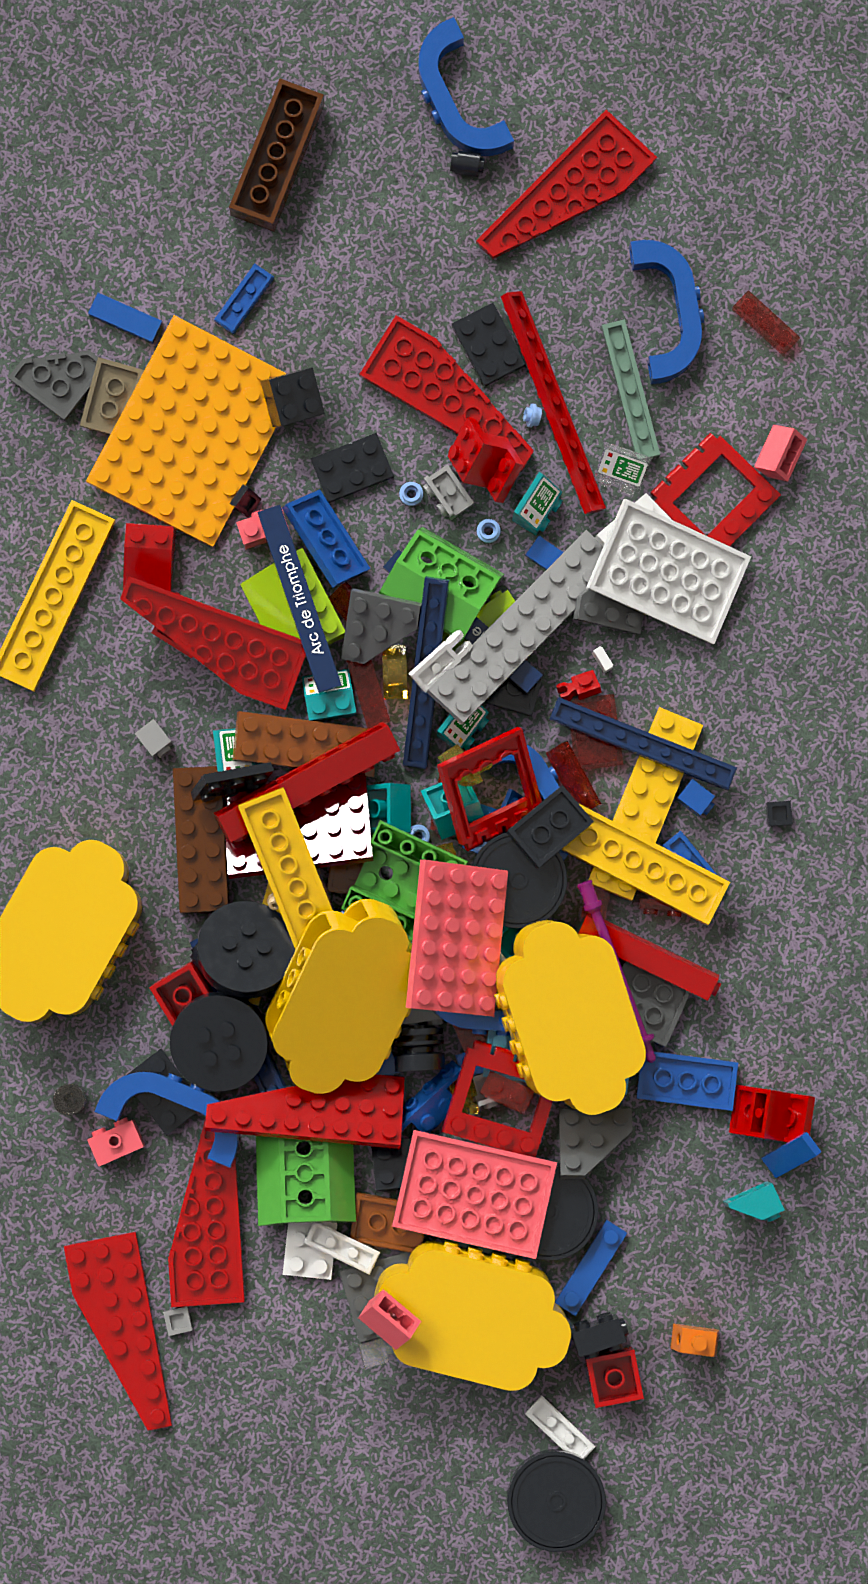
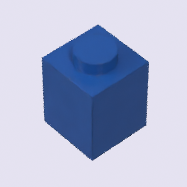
M691 779L676 801L699 817L702 813L707 815L715 804L712 800L715 796Z

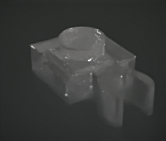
M382 1338L358 1344L364 1369L388 1363L387 1355H395L393 1348L388 1343L384 1344Z

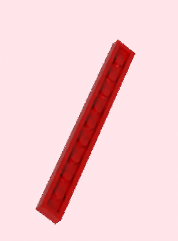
M522 291L507 292L501 296L504 309L518 340L521 353L525 358L529 374L537 389L538 397L544 407L546 418L554 433L555 441L561 451L563 461L571 477V482L580 500V505L585 514L600 512L606 509V506Z

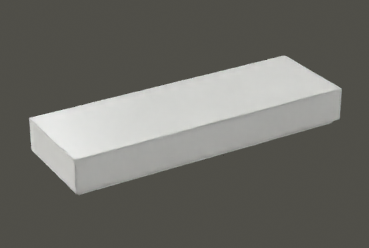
M313 1222L304 1240L305 1244L369 1275L380 1254L379 1251L319 1222Z
M542 1395L525 1413L563 1450L576 1453L585 1459L595 1448V1445Z

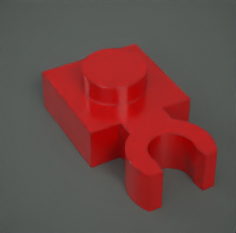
M593 670L571 677L572 683L563 682L556 685L558 694L562 693L560 697L567 701H570L576 695L581 700L602 693L601 686Z

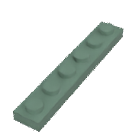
M625 319L604 324L601 328L636 460L643 461L660 457L658 443Z

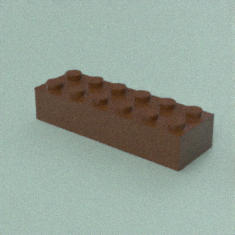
M281 78L279 79L229 205L231 216L275 232L325 104L324 94Z
M217 766L173 768L179 910L181 914L213 913L220 907L229 904L226 837L213 814L224 808L223 796H218L208 802H202V800L193 801L190 793L203 774L218 772Z

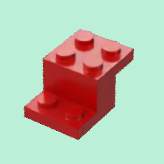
M467 417L464 425L461 426L459 434L447 455L463 483L487 488L494 501L499 503L505 501L524 466L507 437L483 432L477 420Z
M736 1085L729 1133L789 1142L805 1132L810 1135L815 1097Z

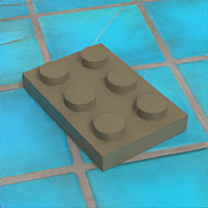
M98 357L80 427L110 435L144 370Z

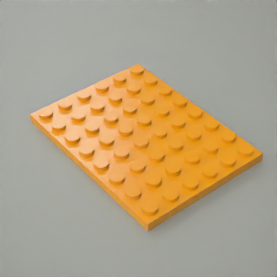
M174 315L93 466L86 483L169 526H174L175 529L213 548L234 509L229 503L243 484L247 485L276 427H272L260 381L286 373Z

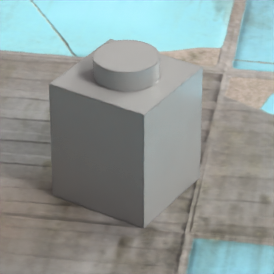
M154 719L135 733L153 758L157 756L162 758L171 751L170 746L173 743Z

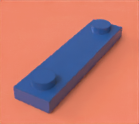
M606 1219L555 1300V1303L576 1316L627 1235V1232Z

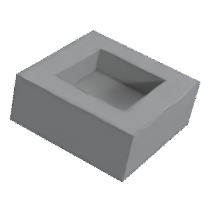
M188 1306L163 1312L168 1336L193 1330Z

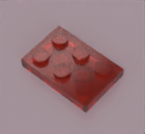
M614 694L570 700L572 703L617 720ZM570 729L576 771L624 765L620 748Z

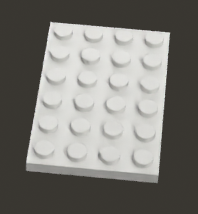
M623 499L586 588L710 644H715L751 556L630 500Z

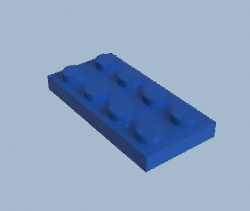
M321 490L287 503L282 508L332 588L352 580L371 569Z
M654 1052L656 1060L653 1063H649L645 1058V1062L639 1070L637 1099L733 1111L738 1062Z

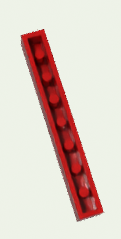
M381 722L213 814L226 839L230 842H240L248 837L247 834L249 832L238 805L284 787L292 809L297 806L302 808L310 804L312 798L330 793L333 790L332 787L338 784L344 785L354 779V775L360 772L367 773L371 771L376 763L393 759L396 756L395 753L400 751V748L389 726Z

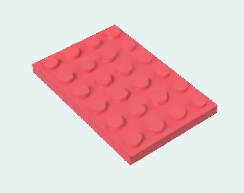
M420 860L406 1008L494 1017L496 1002L494 995L497 992L495 983L500 961L508 879L507 870Z
M414 1130L392 1227L536 1259L557 1162Z

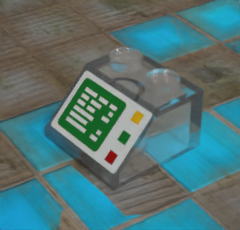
M606 442L594 478L603 486L611 487V485L620 487V491L625 494H639L652 458Z

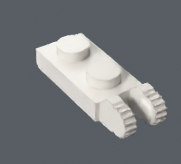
M461 630L452 633L446 642L444 641L408 673L425 693L447 670L454 668L460 663L461 658L471 650L473 645L470 641L463 642V644L456 648L455 652L452 650L464 637Z

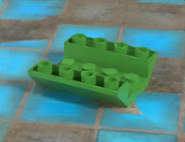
M421 527L416 531L397 559L379 594L422 603L426 576L450 580L444 632L452 635V633L461 630L464 634V637L461 639L462 642L491 593H494L505 574L428 529ZM421 557L430 558L432 563L423 562ZM463 581L471 582L474 587H466Z
M380 820L370 842L373 847L374 861L364 862L356 883L350 887L341 909L346 911L352 903L361 899H374L385 903L394 909L408 939L412 942L420 860L468 865V861ZM383 866H389L392 869L393 876L391 879H384L382 877L381 869Z
M256 1136L258 1226H277L284 1223L356 1222L353 1144ZM308 1142L311 1145V1151L307 1155L299 1154L297 1152L299 1143ZM302 1191L312 1193L313 1198L309 1204L300 1203L298 1197Z

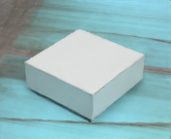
M600 646L593 650L592 655L603 673L605 674L610 671L613 664L603 647Z

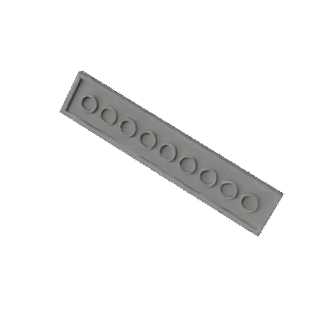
M585 530L472 644L471 650L461 658V662L454 668L447 670L427 690V693L463 725L575 610L577 596L588 590L586 588L603 546Z

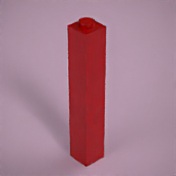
M588 913L578 934L600 937L592 915ZM604 920L618 958L707 1001L711 995L716 996L721 986V983L717 982L719 979L718 974Z

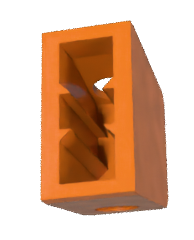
M673 1324L670 1348L680 1353L715 1357L717 1354L719 1330Z

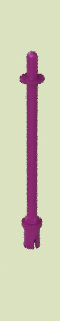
M592 880L582 882L577 887L585 904L583 906L584 911L592 915L600 938L606 940L615 952L645 1045L646 1060L649 1063H653L656 1060V1056L650 1040L655 1036L654 1034H647L600 912L603 903L601 899L598 900Z

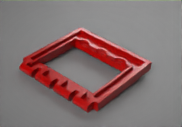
M709 433L698 444L704 452L701 453L697 448H694L682 460L687 469L685 470L678 464L665 477L671 485L668 486L664 481H661L650 493L656 499L654 502L673 521L705 535L673 502L720 455L723 456L754 487L707 535L727 546H731L781 494L721 436L716 438L713 434Z
M516 727L437 764L458 843L464 845L467 851L482 845L483 840L488 842L496 836L503 834V831L507 832V830L542 802L522 728ZM514 755L525 797L469 823L457 782L462 780L464 776L481 771L485 766L494 765L502 761V758Z
M475 1040L472 1048L467 1047L442 1132L501 1150L536 1157L552 1106V1100L542 1096L539 1097L529 1132L462 1112L476 1065L525 1080L524 1077L521 1078L516 1067V1064H519V1060L517 1057L516 1061H513L514 1055L511 1050L496 1046L492 1055L490 1054L492 1044Z

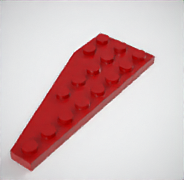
M605 110L476 240V244L494 259L623 194L656 161L657 156L608 110Z
M397 315L394 317L360 372L359 377L457 435L467 417L477 420L483 432L507 437L524 464L520 471L522 472L534 450L516 429L514 430L502 413L494 407L489 398L468 374L460 368L455 359L447 353L436 338Z
M128 576L120 597L123 602L240 694L286 710L306 656L300 638Z
M375 1074L373 1077L360 1082L344 1079L337 1089L324 1094L313 1093L296 1085L207 1104L204 1131L400 1149L405 1077Z
M205 1121L168 1257L171 1307L245 1302L236 1157L232 1167H227L208 1159L214 1143L215 1132L204 1131Z
M136 1231L64 1246L72 1295L146 1429L149 1431L172 1426Z

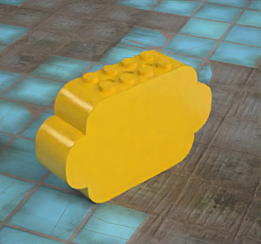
M86 840L78 843L70 852L62 848L50 847L41 850L35 855L0 916V1009L17 1020L36 1023L46 1020L53 1012L64 1015L80 1014L89 1008L93 1000H99L104 991V987H102L104 980L112 977L116 966L113 965L117 957H123L128 948V945L125 944L128 937H133L140 926L137 921L142 912V901L139 894L133 887L126 884L129 875L128 864L125 858L115 849L97 840Z
M361 899L352 903L344 914L338 911H324L314 916L308 923L285 971V975L269 1005L265 1016V1023L276 1052L284 1058L292 1081L301 1089L324 1094L337 1089L344 1079L360 1082L373 1077L380 1070L384 1060L389 1058L391 1045L394 1039H397L401 1033V1025L404 1018H407L412 1008H406L412 943L408 939L394 909L385 903L374 899Z
M542 920L527 925L520 930L515 938L514 956L503 960L499 964L495 983L497 994L494 995L498 1009L502 1008L504 1017L501 1018L503 1027L506 1032L509 1031L512 1039L509 1041L510 1049L513 1055L517 1054L519 1064H516L519 1076L521 1078L524 1077L527 1086L534 1093L546 1099L564 1101L568 1106L588 1115L609 1111L618 1106L624 1098L626 1092L625 1079L635 1075L642 1068L646 1058L645 1045L612 946L603 938L587 934H577L571 926L562 922Z
M445 1240L444 1243L428 1241L418 1245L412 1251L407 1264L391 1265L381 1273L374 1296L384 1289L421 1321L407 1342L397 1350L393 1348L396 1357L406 1365L508 1391H516L525 1388L532 1382L537 1368L553 1367L561 1362L567 1353L571 1339V1329L565 1313L555 1303L554 1291L546 1274L539 1268L529 1265L530 1262L520 1258H516L515 1261L508 1260L505 1255L492 1252V1255L484 1254L482 1249L469 1246L468 1249L460 1248L458 1243Z

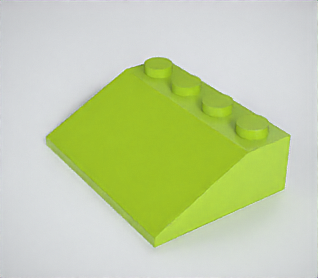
M301 548L296 552L328 645L344 638L345 629L305 551ZM274 563L240 584L260 624L299 638Z

